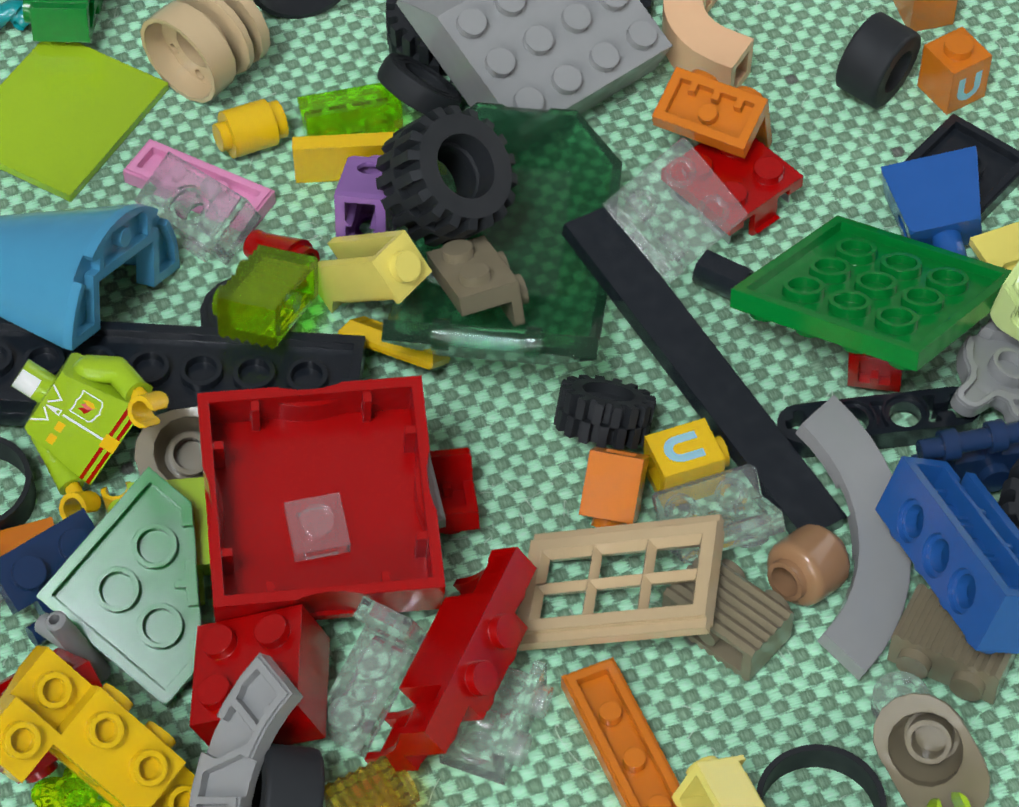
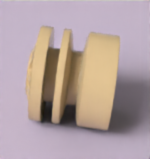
M253 0L172 1L143 23L140 31L142 46L150 63L160 77L168 82V85L177 93L190 101L205 103L215 98L234 81L236 75L247 71L252 63L259 61L265 56L271 45L268 26Z

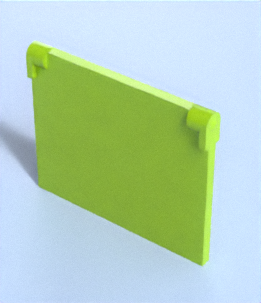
M40 41L0 85V170L72 202L169 90L168 82L78 42Z

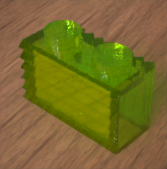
M258 245L257 250L253 251V255H249L248 260L243 259L239 262L235 275H232L231 280H228L226 285H220L214 294L212 311L218 318V334L223 339L229 336L232 341L238 338L242 343L248 340L251 345L257 342L261 347L267 344L271 350L274 349L318 295V258Z

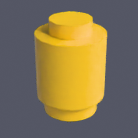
M259 99L220 111L217 117L218 122L212 125L213 136L218 149L221 152L227 151L233 159L277 146L280 139L286 138L289 135L285 112L277 100L267 102L265 99Z

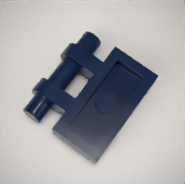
M1002 419L983 422L982 428L957 432L955 428L936 431L935 437L917 440V454L911 455V457L947 461L960 477L959 483H961L966 472L975 473L989 492L999 491L1002 489L1004 481L1008 479L1010 469L1019 459V421L1005 423Z
M84 508L0 557V594L13 615L31 604L34 605L40 616L44 613L54 612L38 599L36 595L95 528ZM35 622L25 628L26 633L35 646L41 645L47 639L35 631Z

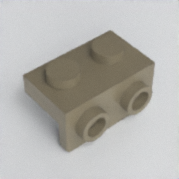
M484 235L469 240H453L444 244L442 248L426 252L428 266L432 270V275L462 317L500 306L514 327L525 324L523 305L529 302L525 281L521 274H513L504 252H497Z

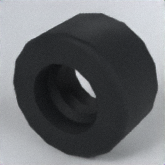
M883 12L871 15L859 27L847 45L836 71V85L875 109L885 105L894 97L912 70L921 47L920 34Z
M272 743L264 757L251 807H323L325 769L320 750L312 747Z

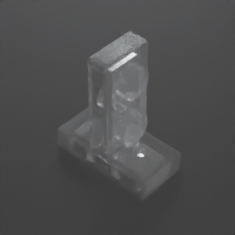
M363 596L353 617L364 628L328 693L326 739L365 758L386 715L400 692L399 687L427 633L414 620Z

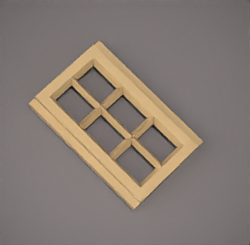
M721 514L535 534L534 540L530 542L528 559L537 569L526 589L525 598L518 608L517 616L528 627L518 647V651L710 634V628L713 627L725 535L723 517ZM700 547L697 568L654 572L657 551ZM645 553L642 574L599 578L602 557ZM591 558L588 579L546 583L550 562ZM695 582L692 604L649 608L652 586ZM640 587L637 609L593 613L597 591ZM585 593L581 615L540 618L544 597Z

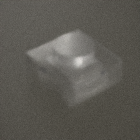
M340 492L284 502V513L295 562L350 552L351 543Z

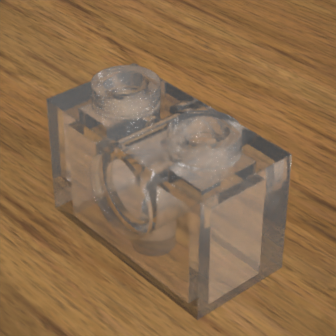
M171 152L166 154L134 199L137 204L159 209L157 215L160 218L168 219L174 233L185 239L182 246L204 262H207L212 256L223 264L228 265L261 218L260 214L246 198ZM203 205L201 213L196 218L187 220L188 214L192 209Z

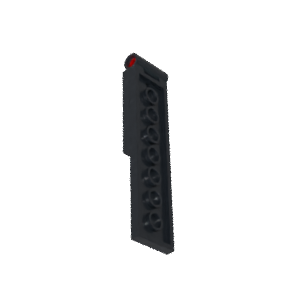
M0 317V425L25 426L37 404L31 398L11 387L28 359L56 376L71 353H79L84 356L123 357L145 382L153 387L152 392L162 391L168 396L169 403L167 408L152 411L156 416L171 410L198 406L197 393L268 387L296 390L316 389L344 381L362 380L366 356V337L360 335L100 321L101 329L72 351L64 349ZM133 425L128 432L140 433L142 428Z

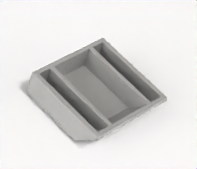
M397 0L396 3L471 109L478 112L479 120L482 121L488 118L495 125L493 131L497 136L503 134L508 142L504 147L508 154L513 153V155L654 71L673 46L640 0Z

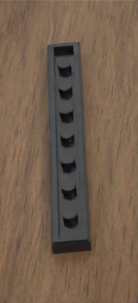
M605 206L564 223L561 235L701 419H706L713 435L723 438L729 456L786 531L790 534L797 528L807 524L820 525L830 531L842 527L847 515L610 209Z

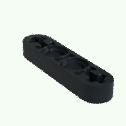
M955 386L839 399L857 419L865 423L867 427L865 430L871 436L878 449L916 445L917 440L935 437L936 431L955 428L957 432L977 429L981 416L980 413L971 418H956L953 411H948V409H953L950 401L955 391L959 388ZM826 401L791 405L782 410L778 416V428L802 458L816 456L795 434L797 430L792 429V427L800 426ZM929 410L932 411L931 419H935V422H930V421H929V417H930V412H929ZM905 411L917 417L919 422L911 427H902L895 424L890 416L893 413Z

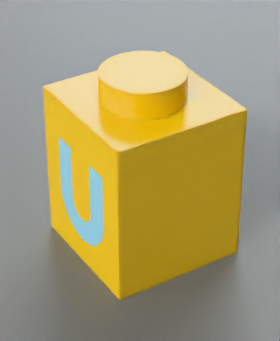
M705 418L644 436L643 454L650 455L646 476L663 509L723 490L725 467L730 465L729 452L721 436L714 437Z

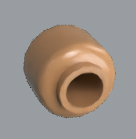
M807 524L797 528L773 546L767 559V577L773 591L779 593L786 601L808 607L819 603L843 585L849 576L850 561L846 547L837 535L823 526Z

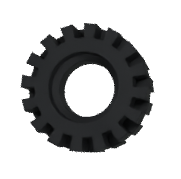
M579 375L578 378L569 376L567 380L563 379L561 382L553 424L556 425L555 428L558 431H564L565 436L569 438L579 437L578 442L584 444L594 442L597 443L596 447L606 448V445H612L617 450H623L624 446L629 449H637L638 445L644 446V436L650 434L656 398L650 395V392L646 389L638 390V385L633 383L622 384L620 379L613 378V381L605 380L604 376L595 375V378H591L588 375Z

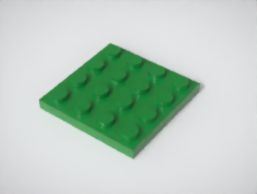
M837 215L731 288L730 307L750 314L755 320L774 322L794 329L801 336L820 338L838 344L847 352L866 354L887 361L896 369L917 372L991 312L990 310L1002 284L1012 270Z

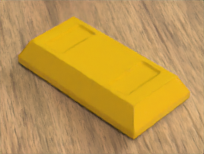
M366 316L349 320L338 331V334L365 336L366 348L428 370L443 366L450 361L446 344Z

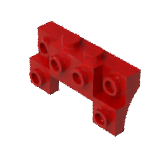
M518 547L492 550L485 569L470 577L456 579L453 586L460 592V595L445 597L399 687L415 705L409 709L390 712L386 715L384 720L392 729L381 751L368 752L364 758L377 773L418 771L421 763L428 755L446 754L449 746L454 742L458 734L461 722L483 720L486 713L492 707L495 694L509 666L516 658L517 649L528 629L515 612L524 600L526 589L537 568Z

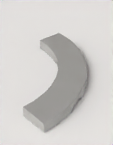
M833 395L800 425L795 434L812 450L822 463L837 489L841 488L850 512V516L847 519L851 534L852 559L855 561L853 577L838 614L828 629L818 639V642L855 678L860 680L882 654L898 625L904 610L910 584L911 559L899 542L891 536L889 528L875 510L892 477V473L868 432L848 408Z
M259 653L239 677L217 714V717L221 719L214 731L207 753L201 752L198 760L189 807H251L265 754L288 715L303 698L302 694L271 656Z

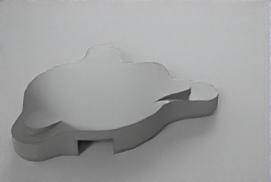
M990 318L988 323L981 327L977 335L967 336L956 356V370L962 384L955 391L950 404L958 414L964 417H975L990 407L1001 412L1006 423L1019 421V341L1000 330Z

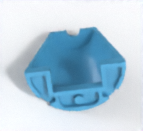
M143 204L0 215V317L64 349L73 351L101 329L99 281L122 264L136 265L137 283L155 287L180 268L177 239L170 221L157 215L159 209Z

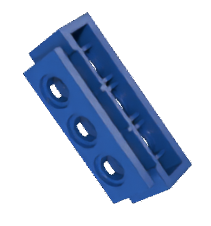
M902 456L875 508L876 512L889 528L891 536L899 542L911 559L915 570L923 576L936 594L940 605L951 615L961 629L967 643L971 647L985 654H994L996 652L1019 654L1018 528L975 473L966 472L961 483H959L960 477L947 461Z

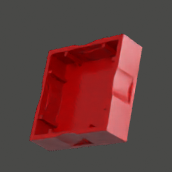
M422 375L344 381L316 389L296 390L268 387L197 393L215 622L300 604L304 605L315 620L440 609L444 601L446 586L437 509L433 503L429 487L428 461L430 445Z

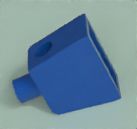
M976 146L882 166L881 174L885 199L902 235L967 256L965 245H969L970 237L982 234Z

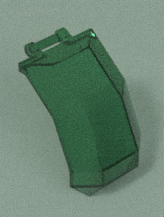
M477 102L470 109L478 112V119L480 121L488 118L495 125L493 131L496 135L503 134L508 142L504 147L508 154L513 153L516 164L511 166L513 173L518 175V185L511 188L516 197L513 205L506 208L508 211L506 216L494 223L495 225L466 240L484 235L497 252H504L513 274H521L529 296L528 304L523 305L525 324L514 327L500 306L462 317L435 277L430 273L400 304H396L393 301L388 319H383L381 341L439 356L542 365L597 360L608 295L561 234L564 223L605 206L617 218L622 162L577 110L556 108L542 110ZM437 160L438 169L443 181L456 193L455 182L450 171L442 162ZM424 237L417 241L411 238L427 264L426 252L443 247V244L436 247L425 245Z

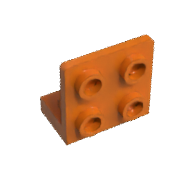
M676 66L653 112L652 121L654 126L744 159L754 138H757L770 148L772 132L768 99L751 87L738 86L736 88L719 82L706 71L694 69L691 72Z

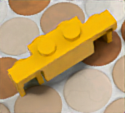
M37 645L18 667L12 681L0 698V766L4 769L2 773L13 781L23 783L49 751L113 807H189L190 794L195 777L184 766L186 761L172 750L176 741L168 732L152 721H148L143 725L129 712L133 707V703L121 691L108 683H105L102 688L91 685L47 646Z

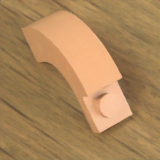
M663 0L662 32L673 45L666 54L673 68L675 69L677 66L691 72L694 69L703 70L713 75L719 82L736 88L741 86L751 73L754 38L728 29L709 16L708 12L717 0Z

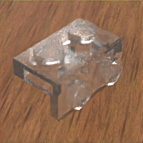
M745 464L667 488L652 495L657 521L721 514L724 519L723 530L725 532L723 551L735 547H757L765 544L770 536L786 532L782 511L762 496L757 469L751 464ZM700 547L669 551L683 564H692L695 558H698Z
M535 660L529 673L509 667L495 694L494 703L484 719L461 722L458 734L454 742L449 746L446 754H439L440 763L505 785L513 766L522 767L527 759L533 737L528 732L534 719L543 720L549 709L553 696V687L547 685V663Z

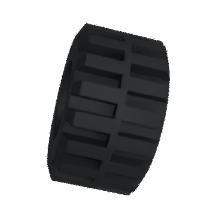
M449 105L444 109L441 107L433 109L393 133V137L388 139L381 148L385 154L378 157L376 169L382 172V175L376 178L377 190H383L386 196L380 201L385 210L390 208L395 215L392 222L398 228L402 226L408 228L407 234L413 240L417 241L424 237L425 245L436 247L453 240H466L502 220L508 213L506 208L513 205L516 197L511 188L518 185V175L513 173L511 166L516 164L513 153H507L504 145L508 142L503 134L496 135L493 131L495 125L488 118L480 121L477 111L468 108L461 112L460 107L456 105ZM437 160L442 162L450 171L455 182L456 193L443 181L438 169Z

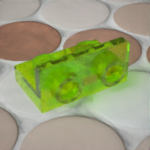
M381 83L297 97L298 112L304 136L396 132L403 128L401 100L389 92Z

